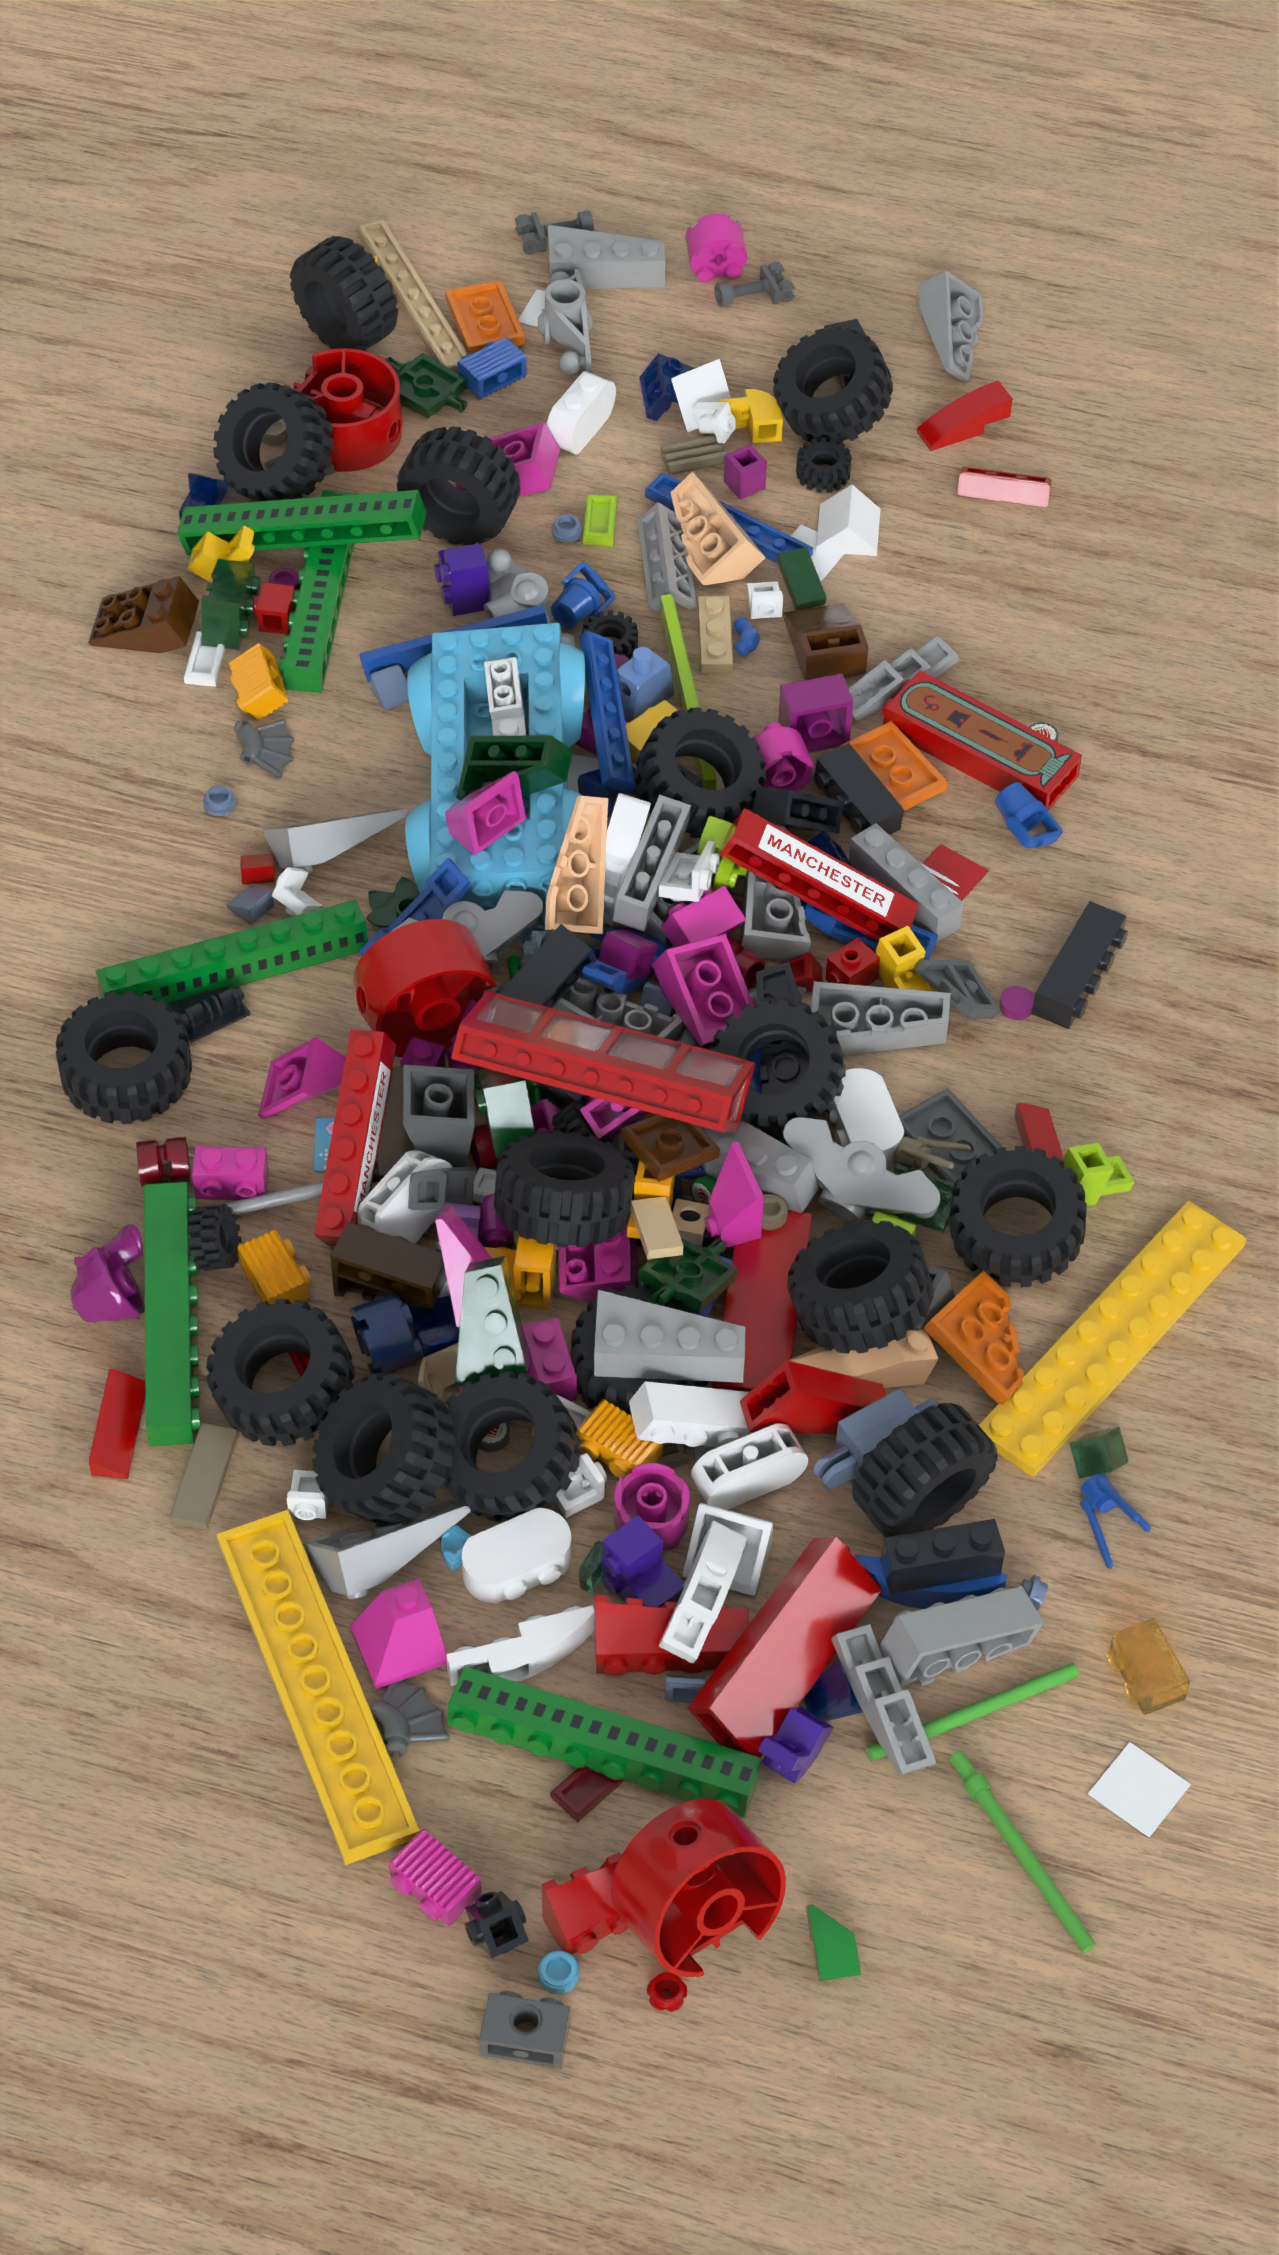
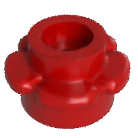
M660 1973L648 1984L647 1994L650 1996L649 2002L658 2011L666 2009L669 2012H674L684 2004L683 1999L687 1997L686 1984L679 1976L673 1973ZM665 1990H669L671 1994L669 1996H665L663 1992Z

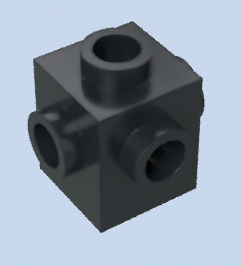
M502 1891L484 1893L476 1898L475 1903L465 1907L469 1922L464 1925L473 1946L480 1945L491 1958L507 1953L513 1948L529 1941L523 1926L526 1923V1917L521 1905L517 1900L511 1901Z

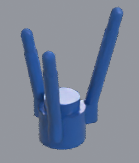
M1099 1473L1088 1478L1081 1486L1080 1491L1085 1499L1080 1502V1506L1087 1514L1106 1567L1112 1568L1113 1562L1094 1511L1099 1510L1101 1513H1106L1117 1505L1145 1531H1150L1151 1526L1119 1494L1106 1475Z

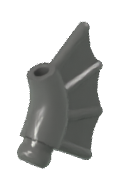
M242 719V724L237 721L234 731L237 733V738L244 748L240 756L241 761L246 765L255 763L276 778H281L282 768L287 763L293 761L289 748L294 742V738L286 730V720L280 719L258 727L251 724L247 719Z
M403 1680L388 1685L382 1700H377L370 1709L374 1720L383 1728L384 1744L388 1754L392 1757L396 1750L399 1751V1757L403 1756L407 1752L409 1742L447 1741L450 1738V1735L442 1725L444 1711L427 1699L425 1688L411 1686Z

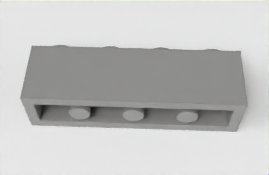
M659 795L617 894L612 921L645 931L659 897V884L676 852H678L687 830L691 805Z
M877 823L851 838L849 865L918 903L919 906L913 924L916 927L937 934L938 938L935 944L960 929L963 902Z

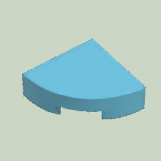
M457 1524L446 1531L441 1537L442 1558L452 1572H455L462 1565V1549L467 1539L471 1537L469 1533Z

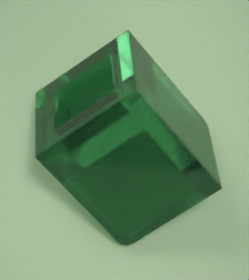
M1119 1427L1087 1433L1069 1442L1079 1479L1099 1473L1112 1472L1129 1461Z

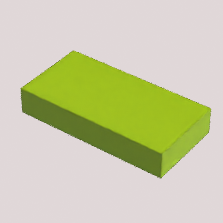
M587 495L583 545L614 546L617 496Z

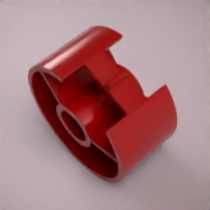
M339 348L313 354V372L302 384L294 382L293 387L294 390L316 400L318 406L322 407L327 414L326 421L331 422L333 433L329 434V436L334 440V449L330 450L329 457L332 458L331 464H333L335 472L359 471L381 463L396 450L402 437L403 419L400 402V384L397 373L384 359L363 350ZM364 399H368L370 401L378 403L379 405L383 406L384 409H382L380 406L367 402Z
M445 919L417 921L386 934L363 954L355 968L353 978L359 1012L372 1031L385 1032L397 1044L395 1056L401 1058L412 1037L445 1046V1051L449 1049L453 1043L451 1039L459 1028L466 1011L465 1009L469 1006L467 1001L473 999L477 1004L483 997L484 990L498 987L473 933L466 926Z
M697 1799L681 1803L664 1811L644 1826L631 1840L615 1868L611 1883V1900L617 1915L666 1970L677 1976L700 1977L704 1976V1971L692 1956L710 1944L718 1948L720 1946V1938L734 1929L745 1925L758 1940L763 1938L775 1921L782 1906L786 1890V1875L778 1857L729 1806L712 1799Z

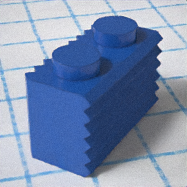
M505 337L497 342L488 343L485 348L474 354L463 356L458 361V374L467 378V388L477 398L482 400L488 394L496 393L498 389L506 388L512 382L515 383L517 380L520 381L522 377L525 378L527 375L526 355L518 347H515L511 340Z

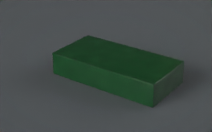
M804 547L778 553L777 563L795 610L825 605L827 597L808 548Z

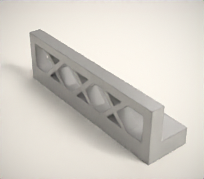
M657 502L637 520L648 606L657 613L660 612V596L671 594L674 602L691 611L697 606L693 573L686 560L688 556L687 549L681 539L683 534L681 524L677 520L674 511Z

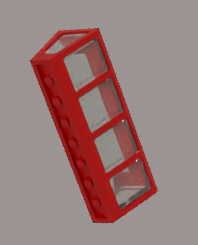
M490 991L483 995L460 1023L451 1059L720 1132L738 1131L756 1063Z

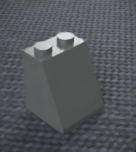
M403 1065V1126L416 1150L445 1160L453 1168L466 1167L475 1126L474 1070Z

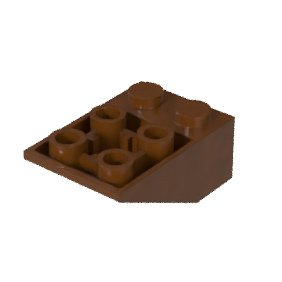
M180 576L162 579L156 583L135 587L118 594H110L101 600L88 643L91 646L163 653L187 646L199 600Z
M843 603L783 612V618L804 681L843 674V677L866 673L868 644L861 624Z

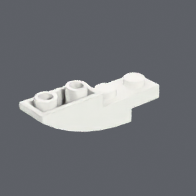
M516 657L484 662L493 736L528 735Z
M621 793L618 794L607 829L603 922L610 925L613 924L612 920L617 894L638 847L651 805L650 802Z
M714 1520L711 1522L683 1585L682 1594L658 1645L659 1647L692 1664L697 1660L709 1630L716 1621L731 1586L747 1537Z
M593 1605L583 1608L574 1606L565 1609L562 1613L549 1616H532L524 1622L518 1623L517 1638L503 1637L496 1639L491 1644L475 1648L465 1646L455 1650L453 1653L446 1654L447 1673L451 1686L457 1684L465 1666L515 1682L523 1681L550 1668L567 1657L592 1634L595 1621Z

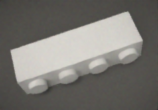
M645 1381L629 1401L637 1440L653 1441L658 1444H686L690 1447H720L752 1434V1432L748 1430L740 1400L749 1392Z

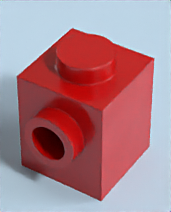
M263 583L261 594L255 596L253 606L254 613L257 614L258 631L277 634L290 633L289 615L290 612H295L296 610L294 608V586Z
M857 937L827 957L825 979L828 983L868 986L878 979L880 957Z

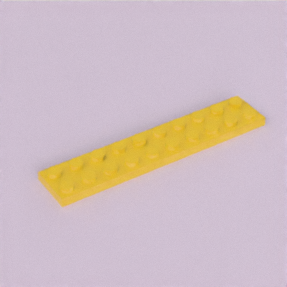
M1188 1200L1022 1378L1023 1385L1003 1405L999 1403L979 1424L982 1430L995 1443L997 1453L1034 1478L1243 1249L1247 1238Z
M285 1510L216 1534L218 1545L345 1866L410 1842L420 1830L289 1511Z

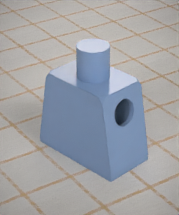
M647 647L636 648L633 652V658L617 669L625 722L633 721L648 708L654 707L674 695L670 665Z

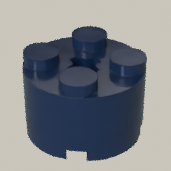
M390 1294L350 1308V1312L354 1315L351 1317L353 1329L362 1355L366 1354L367 1357L371 1356L372 1363L367 1364L372 1375L392 1372L417 1362V1359L424 1357L418 1338H413L408 1327L413 1324L410 1309L407 1303H402L399 1295L394 1296Z

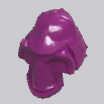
M134 1224L124 1226L115 1237L101 1248L93 1247L83 1257H74V1264L77 1266V1277L70 1290L72 1308L78 1312L84 1321L96 1323L101 1321L140 1319V1316L145 1311L140 1290L129 1267H126L143 1256L141 1234Z

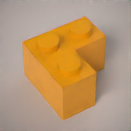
M519 1236L517 1250H511L506 1247H485L492 1258L506 1256L518 1307L551 1310L556 1279V1244L547 1243V1245L537 1243L535 1239L530 1238L527 1240Z

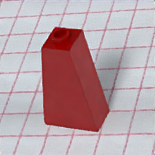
M786 1360L740 1400V1405L748 1430L752 1433L771 1425L782 1423L788 1425L794 1434H837L839 1421L887 1395L883 1384Z

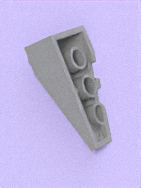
M945 270L919 284L918 302L921 314L945 371L962 382H966L969 380L974 360L972 349L974 345L978 344L979 340L976 334L977 329L982 326L984 320L983 295Z
M408 808L354 815L352 818L327 819L322 823H301L264 829L263 832L281 868H300L311 872L313 871V865L325 863L405 818L409 811Z
M451 1500L422 1508V1512L412 1518L407 1517V1520L402 1523L380 1525L372 1522L373 1530L352 1533L351 1529L348 1528L304 1544L307 1553L332 1592L346 1595L349 1599L359 1598L367 1595L369 1588L386 1581L469 1514L471 1509L461 1502Z

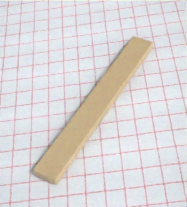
M384 219L358 226L359 238L372 256H378V266H381L385 271L384 275L387 280H390L393 293L396 295V298L433 358L458 373V361L467 352Z

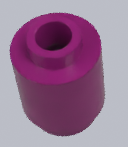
M495 1193L485 1196L483 1203L480 1204L478 1239L490 1248L505 1247L514 1240V1232L501 1222L495 1212Z

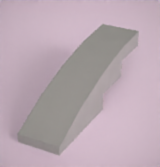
M937 635L917 652L910 648L891 664L884 660L849 688L853 699L852 717L858 721L881 711L889 698H894L900 692L903 683L907 679L911 680L919 670L937 678L959 661L958 654Z
M865 1625L833 1636L831 1640L856 1699L878 1742L898 1775L902 1776L935 1765L936 1760L909 1689L902 1691L890 1657H882L871 1625Z

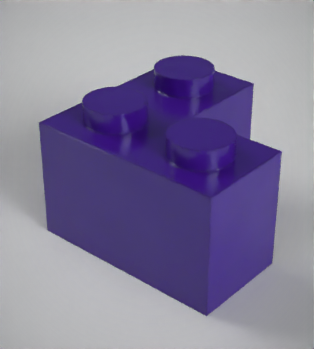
M474 544L438 551L439 564L434 565V572L437 583H443L441 594L444 605H450L453 616L485 611L484 604L489 602L488 564L482 545Z
M639 1515L603 1540L602 1582L609 1593L614 1596L618 1594L624 1602L627 1598L642 1599L643 1606L661 1607L665 1601L678 1602L684 1589V1582L662 1560L663 1540Z

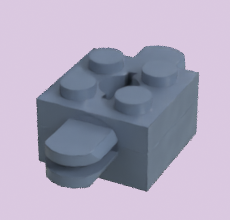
M898 1389L838 1422L835 1451L817 1461L813 1469L814 1473L819 1479H822V1484L827 1490H833L847 1481L852 1484V1480L856 1478L855 1473L858 1467L864 1464L865 1457L875 1450L876 1445L883 1438L888 1437L894 1428L907 1422L908 1418L914 1414H920L930 1406L937 1407L939 1403L936 1399L930 1398L914 1407L902 1390Z

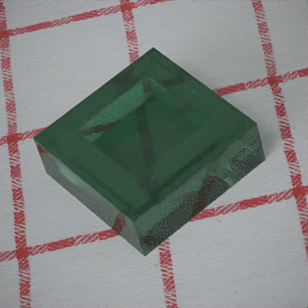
M599 1540L595 1542L579 1568L580 1588L591 1594L602 1578L603 1542Z

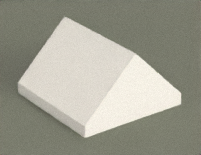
M852 484L820 504L816 551L877 556L881 509Z
M700 1503L682 1576H688L710 1524L714 1520L747 1537L739 1565L729 1589L756 1596L771 1552L773 1523Z

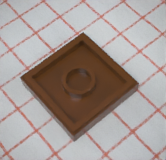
M655 1115L621 1128V1138L658 1182L718 1159L720 1156V1148L703 1128L698 1125Z

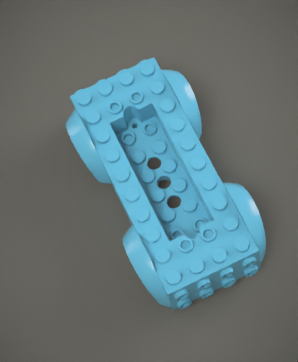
M560 623L432 633V653L420 658L411 665L407 678L408 698L413 722L424 752L431 755V799L417 805L408 813L405 826L408 858L418 891L421 893L428 886L425 881L447 858H451L471 882L461 901L475 903L485 911L496 907L504 890L525 891L538 895L543 903L542 912H546V895L577 796H583L576 791L568 789V777L564 783L522 797L526 819L475 856L449 834L445 811L450 809L456 802H460L456 796L470 736H493L484 662L516 657L528 735H552L570 747L581 736L585 688L584 653L576 647L562 642Z

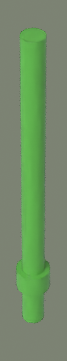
M1070 1663L922 1724L926 1737L929 1739L1079 1677L1078 1669L1074 1663ZM879 1742L866 1747V1753L871 1762L887 1756Z
M962 1751L954 1753L949 1760L965 1782L963 1788L973 1801L977 1800L1082 1953L1092 1950L1096 1943L990 1792L992 1786L982 1773L978 1774Z

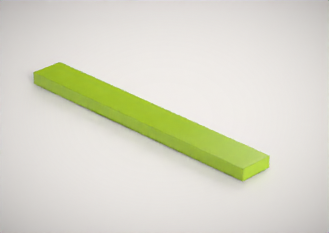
M671 594L661 595L660 620L681 709L687 713L689 708L699 707V702L674 598ZM693 757L697 776L702 778V788L716 790L717 778L714 767L702 759Z

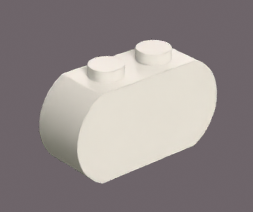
M584 371L553 406L546 426L561 449L573 454H579L607 421L616 398L614 382Z
M863 1068L846 1070V1077L842 1078L844 1085L841 1096H835L834 1102L836 1106L831 1113L824 1111L828 1124L833 1123L836 1129V1144L845 1147L854 1141L874 1143L882 1150L886 1158L887 1169L896 1163V1150L904 1136V1128L881 1075Z
M412 1150L406 1152L360 1203L357 1213L358 1225H367L378 1232L393 1237L400 1236L415 1244L436 1220L442 1209H408L410 1173L453 1167L447 1161L422 1151Z
M777 1423L708 1451L693 1466L691 1477L707 1505L728 1510L791 1484L806 1469L808 1457L791 1428L786 1424Z
M536 1508L469 1537L462 1549V1573L465 1587L476 1599L485 1603L498 1604L506 1599H517L527 1590L540 1584L548 1585L553 1583L560 1575L565 1574L571 1562V1531L566 1520L558 1513L546 1508Z

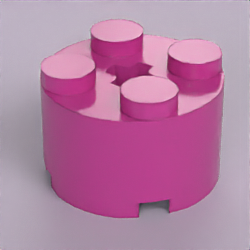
M711 214L698 219V224L692 229L690 226L685 235L690 266L697 275V279L701 282H708L713 277L726 276L730 279L739 277L747 261V251L741 224L737 220L736 223L730 220V216L725 214Z
M774 722L768 724L762 732L753 737L760 746L758 754H763L766 763L763 768L766 771V782L762 787L799 792L809 784L813 777L811 771L812 768L814 769V764L803 738L797 730L790 727H782L780 723Z
M647 1463L632 1468V1472L624 1478L622 1476L615 1487L614 1525L616 1530L639 1515L663 1540V1550L676 1548L686 1533L689 1524L690 1492L684 1479L682 1481L673 1469L662 1464Z

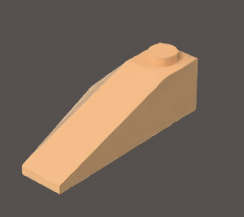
M693 471L670 492L676 518L680 522L683 532L681 535L682 543L686 546L688 553L686 557L687 564L704 586L744 579L766 558Z
M577 796L546 895V931L556 930L562 924L573 934H603L608 798Z
M910 1329L907 1331L906 1337L898 1342L893 1340L888 1343L887 1347L879 1350L878 1347L868 1349V1352L857 1353L856 1350H850L849 1354L839 1353L835 1348L830 1351L820 1346L789 1361L883 1384L884 1388L925 1384L939 1358L929 1334L924 1329H915L914 1331Z

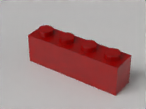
M595 1595L596 1673L619 1676L626 1672H645L657 1675L665 1671L699 1673L703 1670H716L750 1624L749 1609L721 1607L697 1660L692 1664L658 1646L678 1602L665 1601L661 1607L643 1606L642 1599L627 1598L625 1604L609 1603L608 1596Z
M620 1852L607 1857L599 1869L590 1873L586 1866L572 1871L570 1874L571 1880L558 1885L555 1879L542 1884V1918L562 1951H566L571 1955L576 1952L583 1954L594 1948L598 1940L611 1933L618 1935L629 1929L617 1915L611 1900V1883L615 1868L622 1855Z

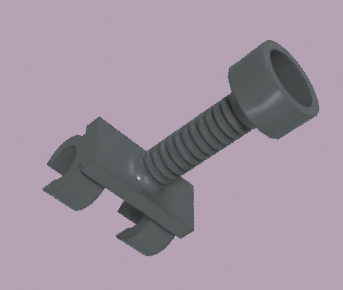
M589 210L578 212L575 220L550 224L594 231L593 219ZM536 212L531 213V216L527 214L517 216L515 222L518 227L515 228L517 234L522 236L524 252L526 254H535L539 250L545 252L549 224L547 226L541 225Z
M773 262L768 266L766 264L761 265L759 281L731 286L728 281L715 284L714 292L716 301L721 307L731 305L735 297L764 291L768 293L773 304H778L779 301L789 302L795 298L792 290L796 288L790 280H784L785 278L781 272L785 270L782 264Z

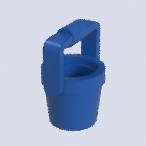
M582 562L561 581L564 586L563 591L552 604L551 613L555 621L560 623L561 626L573 628L590 615H594L597 618V612L604 611L614 601L615 594L596 571L587 563ZM580 571L584 575L586 580L583 578L573 577ZM599 593H600V594L604 597V599L606 600L602 605H601V598H600Z
M1020 782L1009 785L997 795L995 804L1005 819L1008 829L1025 848L1043 847L1053 844L1063 833L1062 828L1054 820L1044 804L1038 801ZM1040 823L1048 831L1033 837L1028 833Z

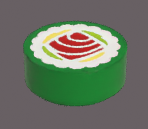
M703 1175L693 1181L690 1185L693 1200L709 1202L717 1181L707 1175Z

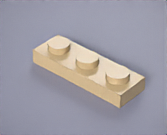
M698 596L701 673H733L730 597Z

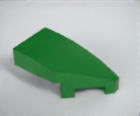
M807 1905L806 1912L810 1938L814 1944L819 1981L861 1975L854 1933L816 1906Z

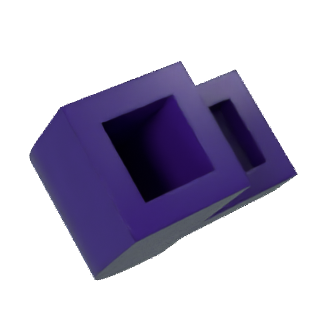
M802 1707L791 1708L777 1734L765 1737L758 1751L765 1755L761 1763L789 1781L796 1783L815 1761L834 1727Z

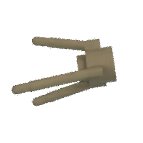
M921 1136L916 1140L904 1137L897 1147L895 1160L897 1163L906 1166V1173L920 1170V1168L924 1169L929 1162L953 1169L955 1166L953 1162L932 1155L930 1148L967 1152L970 1150V1146L929 1140ZM923 1172L939 1192L948 1198H952V1190Z

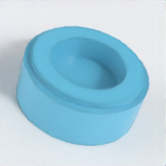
M557 1950L549 1952L539 1963V1982L546 1991L552 1994L560 1995L570 1992L579 1980L577 1960L566 1951Z

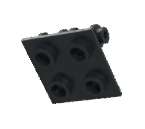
M227 986L167 1003L172 1007V1011L177 1012L183 1019V1025L187 1029L190 1043L251 1015L250 1011L241 1001L245 997L240 987L233 988L232 986Z

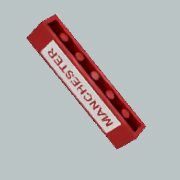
M745 808L730 826L719 855L878 942L880 938L906 926L911 928L919 906L918 903L903 894L894 891L874 878L863 874L845 862L834 858Z
M355 1029L350 1031L314 1235L326 1245L335 1246L348 1222L358 1225L357 1213L359 1205L371 1192L397 1045L385 1032Z

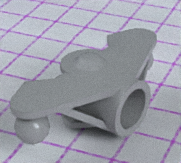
M579 268L574 269L573 276H569L562 271L555 272L550 276L549 285L545 289V309H542V313L538 317L539 332L543 334L545 345L550 344L551 336L570 350L561 355L559 360L560 369L565 374L573 375L581 368L592 373L589 331L593 327V317L586 308V292L583 287Z
M493 550L489 554L487 561L491 601L484 604V609L488 619L544 605L548 624L553 623L552 604L547 601L549 588L546 580L538 574L528 573L526 569L514 563L506 550ZM561 633L563 643L576 647L573 635Z
M504 890L495 908L484 911L480 906L472 902H456L445 910L442 919L458 922L466 926L473 933L491 973H493L500 966L498 956L525 928L532 927L538 921L543 910V903L535 893ZM409 917L393 930L417 922V920Z
M798 1117L789 1120L785 1125L783 1133L788 1147L812 1161L818 1186L822 1190L818 1201L838 1217L848 1222L859 1224L865 1216H874L876 1211L886 1215L910 1213L924 1219L932 1217L937 1212L940 1204V1193L921 1170L895 1175L886 1170V1158L882 1150L874 1143L854 1141L842 1147L833 1142L826 1120Z

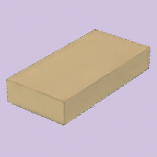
M666 1196L631 1201L630 1211L647 1260L683 1255L684 1245Z

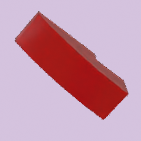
M997 380L981 386L946 405L917 428V434L930 451L982 435L984 425L1011 416L1013 398Z

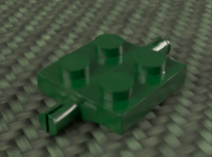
M421 353L414 360L405 364L399 363L392 357L385 359L393 367L399 378L400 402L426 418H430L447 405L458 410L460 413L466 409L467 401L457 397V395L467 388V378L424 353Z
M681 1238L684 1245L683 1255L649 1260L640 1268L638 1280L656 1291L650 1297L651 1303L664 1306L667 1301L674 1299L685 1307L700 1313L736 1280L739 1269L719 1257L726 1250V1244L723 1240L719 1243L720 1239H715L708 1247L703 1248Z

